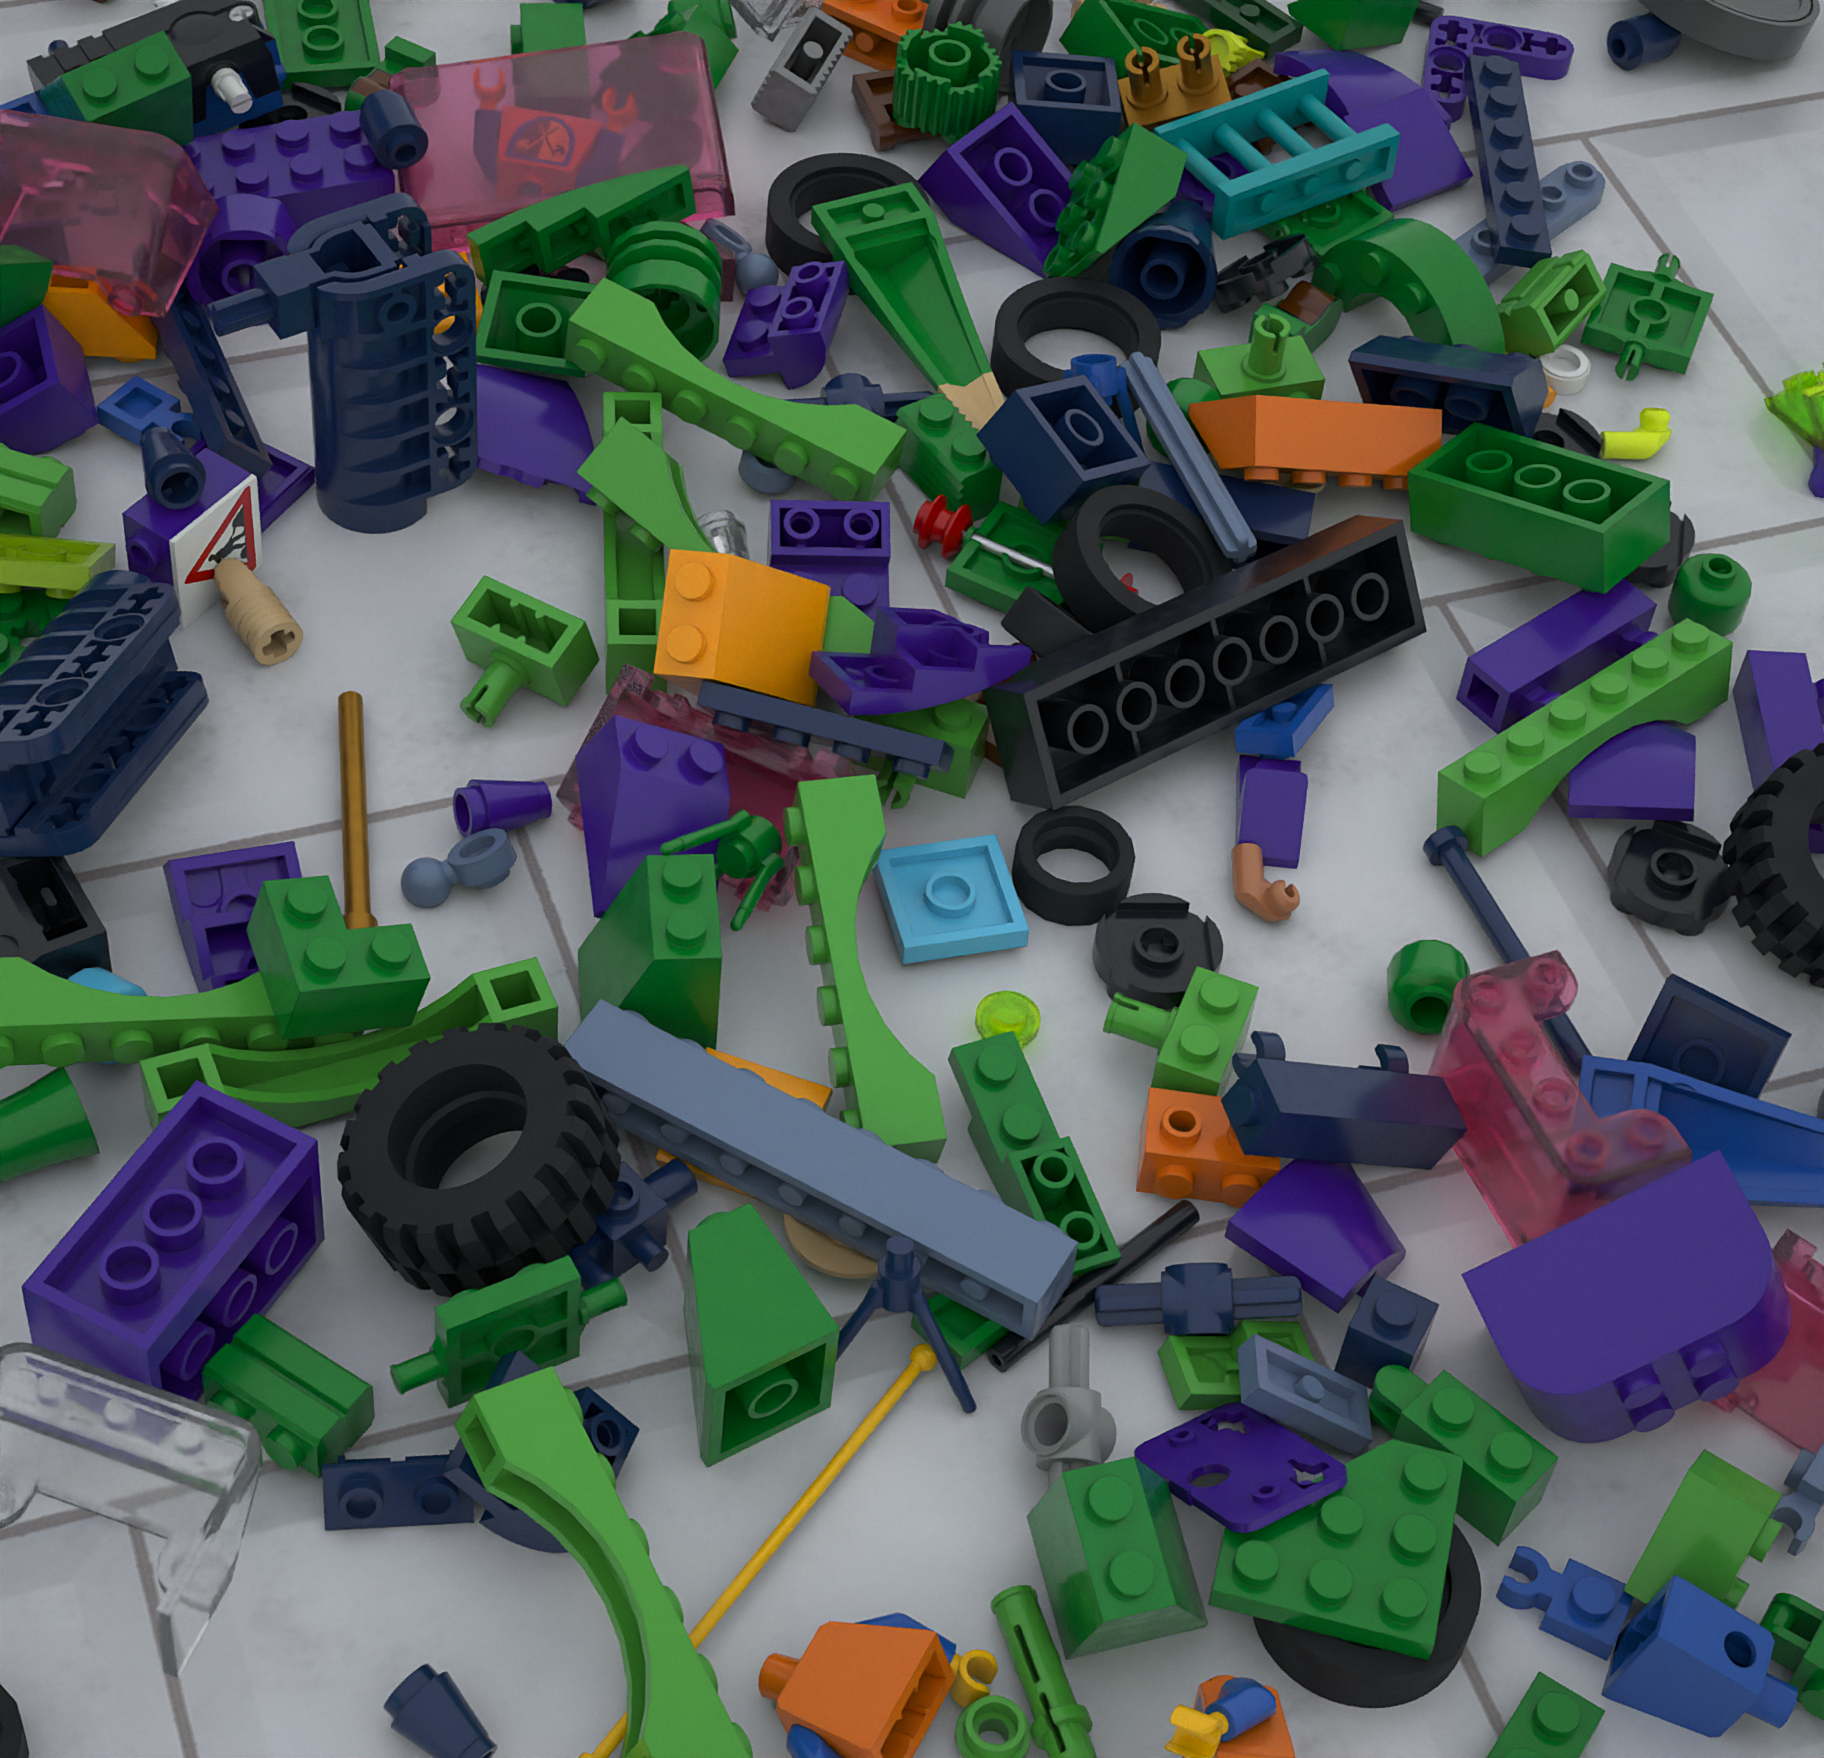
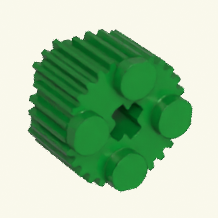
M958 21L956 24H948V28H945L944 32H940L938 29H934L932 33L924 30L923 35H921V29H908L906 35L901 36V40L897 44L892 91L893 117L898 125L913 129L919 127L922 133L931 131L933 136L940 133L941 138L945 142L954 144L995 114L1002 61H1000V56L996 55V50L989 49L990 44L988 42L984 43L985 36L982 34L983 30L981 28L975 30L972 29L973 25L963 26L962 22Z

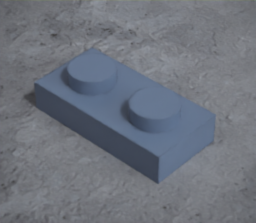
M1255 1333L1237 1349L1242 1404L1354 1456L1359 1454L1373 1441L1366 1386Z

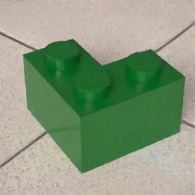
M328 875L263 881L246 931L282 1040L409 1026L412 1024L431 977L411 923L347 929Z

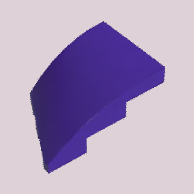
M1334 48L1275 52L1274 74L1300 77L1322 68L1330 73L1325 106L1340 119L1422 88L1392 67L1356 52L1347 50L1336 51ZM1429 94L1439 114L1441 115L1445 125L1450 131L1452 117L1446 112V110L1440 105V103Z
M477 364L478 462L476 468L496 475L506 476L539 489L548 483L565 485L574 489L579 496V502L596 506V503L585 495L593 485L577 473V470L594 451L583 409L568 382Z
M877 607L870 654L812 651L808 675L848 715H883L915 711L946 704L978 693L1008 679L1029 666L1032 650L1022 644L991 645L989 644V631L960 622L955 617L935 609Z
M1654 720L1633 726L1610 738L1588 754L1570 771L1568 817L1694 821L1696 736L1661 720Z
M289 841L167 861L163 865L168 892L179 934L198 992L203 993L234 984L257 973L259 968L246 929L263 881L302 878L295 842Z
M1305 1159L1292 1160L1259 1189L1228 1221L1224 1236L1281 1276L1294 1275L1298 1277L1303 1291L1337 1314L1355 1294L1361 1298L1364 1297L1374 1275L1386 1280L1406 1254V1249L1351 1164Z

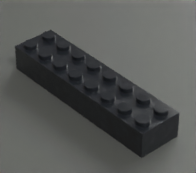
M1355 515L1031 662L1029 666L1008 679L982 690L1011 801L1052 811L1057 810L1427 632L1403 520Z

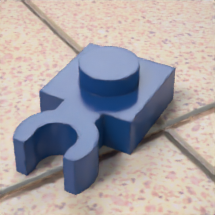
M136 375L96 406L99 424L138 446L142 435L154 427L170 429L184 445L185 441L182 437L192 438L196 442L203 437L201 429L192 419V413L181 412V404L178 398Z
M1517 1546L1509 1568L1527 1576L1530 1583H1521L1514 1578L1504 1575L1496 1597L1503 1604L1514 1609L1525 1610L1535 1607L1546 1612L1540 1624V1630L1607 1661L1634 1599L1633 1596L1623 1591L1626 1584L1569 1558L1563 1574L1552 1570L1548 1561L1538 1551L1525 1546Z

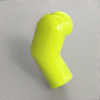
M1644 408L1639 415L1640 426L1635 427L1632 432L1602 431L1600 433L1602 443L1600 458L1647 459L1652 457L1670 439L1672 429L1668 428L1670 422L1669 412L1663 408Z

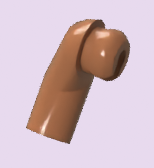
M1242 843L1235 846L1231 850L1233 891L1236 900L1267 922H1280L1289 919L1292 911L1297 909L1300 903L1297 888L1293 884H1289L1286 887L1284 880L1270 883L1264 878L1263 857L1260 846L1253 843Z

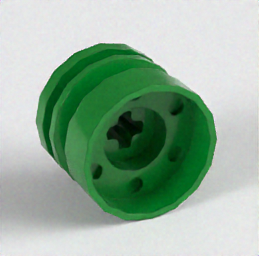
M652 221L631 227L616 238L607 253L605 278L654 302L664 324L679 343L700 362L704 361L711 355L719 342L722 259L715 244L699 230L679 222Z

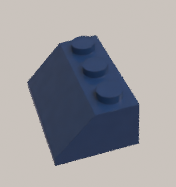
M1379 335L1351 351L1348 359L1363 403L1442 409V433L1458 435L1474 422L1532 439L1549 392L1541 360L1533 359L1526 354L1511 352L1505 355L1480 351L1467 344L1448 346L1428 343L1415 336L1397 338Z

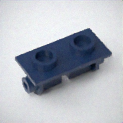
M449 1450V1454L407 1456L405 1461H391L390 1457L346 1460V1455H338V1463L322 1465L325 1531L474 1523L473 1498L442 1474L453 1450Z

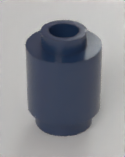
M1651 11L1614 23L1608 31L1607 50L1612 61L1618 67L1629 71L1669 57L1680 44L1681 32L1662 21Z
M387 89L375 91L364 99L360 108L359 124L379 163L386 168L400 170L411 167L419 162L428 149L429 141L409 101L404 96Z

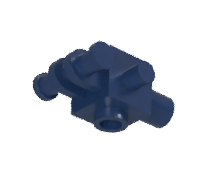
M674 1158L644 1179L635 1173L624 1161L621 1162L620 1175L617 1182L610 1183L615 1190V1194L606 1215L597 1214L594 1219V1223L597 1226L596 1231L584 1246L576 1243L566 1253L567 1256H570L581 1276V1287L584 1290L610 1281L614 1277H619L639 1263L649 1272H653L666 1262L669 1252L663 1246L666 1245L668 1212L698 1191L697 1181L684 1162Z

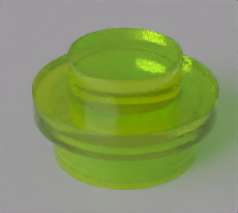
M998 991L987 995L978 1004L975 1014V1026L982 1039L1013 1030L1021 1049L1025 1048L1037 1036L1041 1023V1015L1037 1005L1027 996L1014 991Z

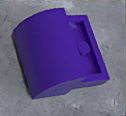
M845 261L828 263L808 262L801 266H793L786 286L766 285L758 289L748 290L722 360L729 378L781 372L786 386L790 390L807 385L820 374L850 290V277Z
M771 500L768 519L767 566L831 587L830 596L845 597L875 622L877 607H890V502Z

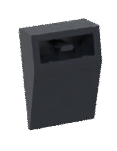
M5 857L0 859V958L21 957L46 972L64 979H68L84 968L99 967L112 973L107 931L65 857Z

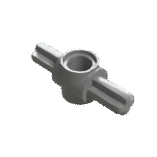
M1062 1324L1054 1326L1049 1335V1388L1039 1391L1037 1396L1030 1401L1021 1421L1022 1439L1025 1446L1032 1453L1036 1454V1467L1048 1471V1489L1062 1472L1104 1463L1111 1455L1116 1442L1117 1430L1113 1416L1108 1410L1101 1407V1394L1098 1391L1089 1389V1331L1085 1326Z

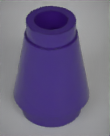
M471 779L466 787L455 790L453 795V813L457 828L464 838L491 828L503 829L507 833L537 822L539 819L549 818L552 813V798L550 790L544 781Z

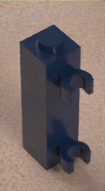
M1254 1030L1250 1036L1256 1047V1054L1236 1052L1232 1056V1065L1239 1079L1220 1100L1244 1155L1431 1170L1468 1130L1444 1078L1409 1073L1407 1055L1401 1047L1395 1045L1378 1044L1374 1048L1380 1060L1381 1068L1364 1065L1352 1068L1285 1061V1046L1277 1033Z

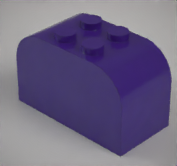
M1720 1150L1461 1274L1503 1361L1532 1413L1551 1432L1567 1440L1581 1443L1606 1442L1634 1430L1637 1432H1649L1665 1425L1673 1418L1674 1411L1699 1399L1705 1402L1714 1401L1730 1394L1738 1387L1741 1379L1759 1371L1777 1355L1787 1338L1791 1322L1789 1297L1767 1235Z

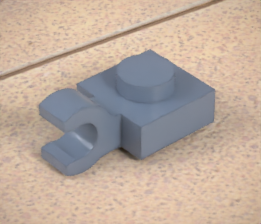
M1824 1441L1817 1454L1803 1447L1783 1483L1795 1490V1492L1791 1495H1783L1771 1516L1773 1519L1787 1524L1792 1529L1794 1538L1787 1552L1793 1556L1800 1554L1806 1547L1815 1529V1518L1824 1504Z

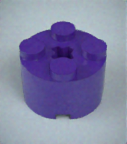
M253 194L209 197L201 202L196 215L190 222L186 239L187 285L191 297L198 305L200 301L207 308V305L212 302L254 289L253 265L283 255L287 256L288 242L298 229L283 202L275 198H264ZM263 322L254 326L266 324L267 322Z

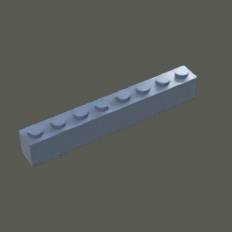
M600 999L563 1045L571 1057L579 1063L616 1126L878 1262L886 1253V1242L889 1238L896 1235L909 1237L914 1242V1256L921 1265L920 1283L1030 1341L1034 1339L1072 1280L1078 1241L1068 1237L1056 1225L1047 1221H1036L1005 1205L995 1194L986 1190H975L946 1175L934 1163L925 1159L912 1158L885 1144L875 1133L863 1128L855 1129L826 1114L816 1103L805 1098H795L767 1084L757 1073L745 1068L738 1069L708 1054L698 1043L689 1039H679L651 1025L646 1018L633 1010H622Z

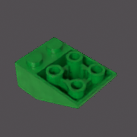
M1135 122L1117 138L1110 136L1100 148L1098 155L1090 162L1082 161L1076 167L1069 180L1068 188L1072 190L1069 204L1063 209L1056 222L1055 230L1060 233L1057 244L1048 254L1042 268V272L1047 275L1046 279L1078 277L1117 246L1125 236L1176 196L1188 154Z

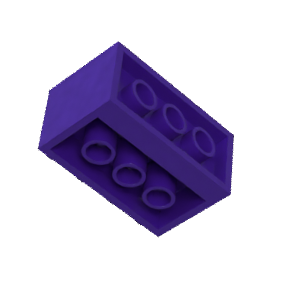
M196 1080L21 1286L40 1384L143 1439L162 1447L204 1393L202 1372L206 1363L226 1343L230 1344L232 1342L234 1334L255 1313L265 1316L324 1241L318 1140Z

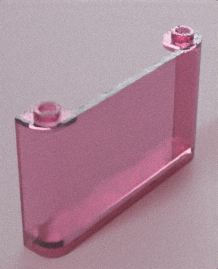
M676 31L669 34L434 66L410 67L394 74L387 83V90H392L409 101L428 136V149L423 158L411 167L397 170L400 192L409 194L427 215L428 222L431 224L432 253L446 249L456 251L457 253H470L466 234L517 210L574 189L628 174L684 164L690 169L697 211L679 221V223L735 216L733 190L706 43L700 36L694 33Z

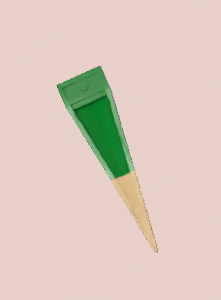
M908 182L813 205L811 224L832 254L833 262L845 261L852 290L938 393L946 394V400L953 401L952 405L959 408V414L966 415L965 420L971 421L972 427L978 428L980 431L1004 404L1005 400L975 329L935 214L914 184Z

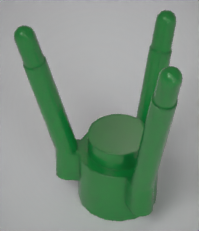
M743 809L726 821L677 837L660 846V852L663 855H671L720 838L716 852L717 862L714 864L716 881L725 874L734 879H747L756 876L730 923L731 929L737 932L743 928L747 919L752 914L771 878L785 866L783 858L780 857L783 847L778 830L764 817L750 816Z

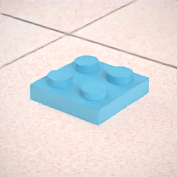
M996 834L881 850L879 860L873 868V874L902 964L1027 946L1029 927Z

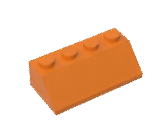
M1251 395L1189 404V417L1220 469L1244 471V481L1277 482L1279 481V473L1291 474V484L1324 485L1326 484V476L1337 477V487L1370 488L1372 487V479L1383 480V490L1408 491V471L1441 447L1442 409Z

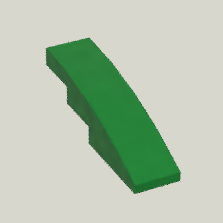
M684 164L628 174L574 189L517 210L466 234L476 277L489 288L493 270L518 273L533 264H536L547 275L592 250L606 261L607 253L616 238L631 227L652 221L679 222L697 212L690 169Z

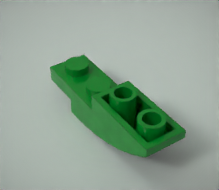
M1014 1031L953 1047L947 1060L972 1116L967 1129L1001 1200L1005 1205L1036 1221L1042 1220L1056 1225L1068 1237L1078 1241L1073 1276L1119 1262L1122 1256L1070 1136L1059 1137Z

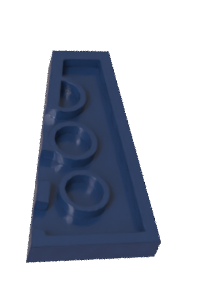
M705 680L702 682L697 700L698 706L714 715L712 724L743 734H748L750 728L772 733V740L802 749H808L809 742L833 747L831 755L867 765L870 756L893 761L892 771L923 780H928L930 770L948 774L955 751L945 741Z

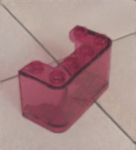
M1558 949L1474 973L1461 979L1454 988L1427 1074L1443 1077L1468 1128L1452 1148L1513 1248L1519 1247L1688 1165L1693 1155L1676 1127L1666 1117L1655 1111L1634 1109L1598 1119L1540 1029L1543 1020L1569 1011L1575 1002L1578 992L1576 977Z

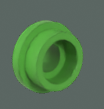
M986 1696L972 1702L961 1712L957 1720L955 1743L963 1758H1025L1031 1743V1726L1026 1715L1016 1703L1002 1696ZM985 1731H995L1001 1734L1006 1742L1003 1744H990L983 1741L979 1735Z

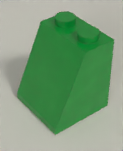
M164 30L60 75L40 90L42 100L93 186L194 141L191 75Z
M714 854L647 855L578 949L581 1023L598 1001L602 999L622 1010H633L641 1014L651 1025L679 1039L692 1040L701 1045L705 1050L707 1047L716 1050L722 949Z
M747 1203L728 1213L717 1212L709 1215L694 1229L688 1231L683 1309L700 1457L707 1468L831 1407L840 1332L836 1322L751 1203Z
M1134 1456L1062 1472L1028 1514L1027 1520L1065 1659L1069 1660L1206 1627L1208 1625L1207 1617L1167 1481Z

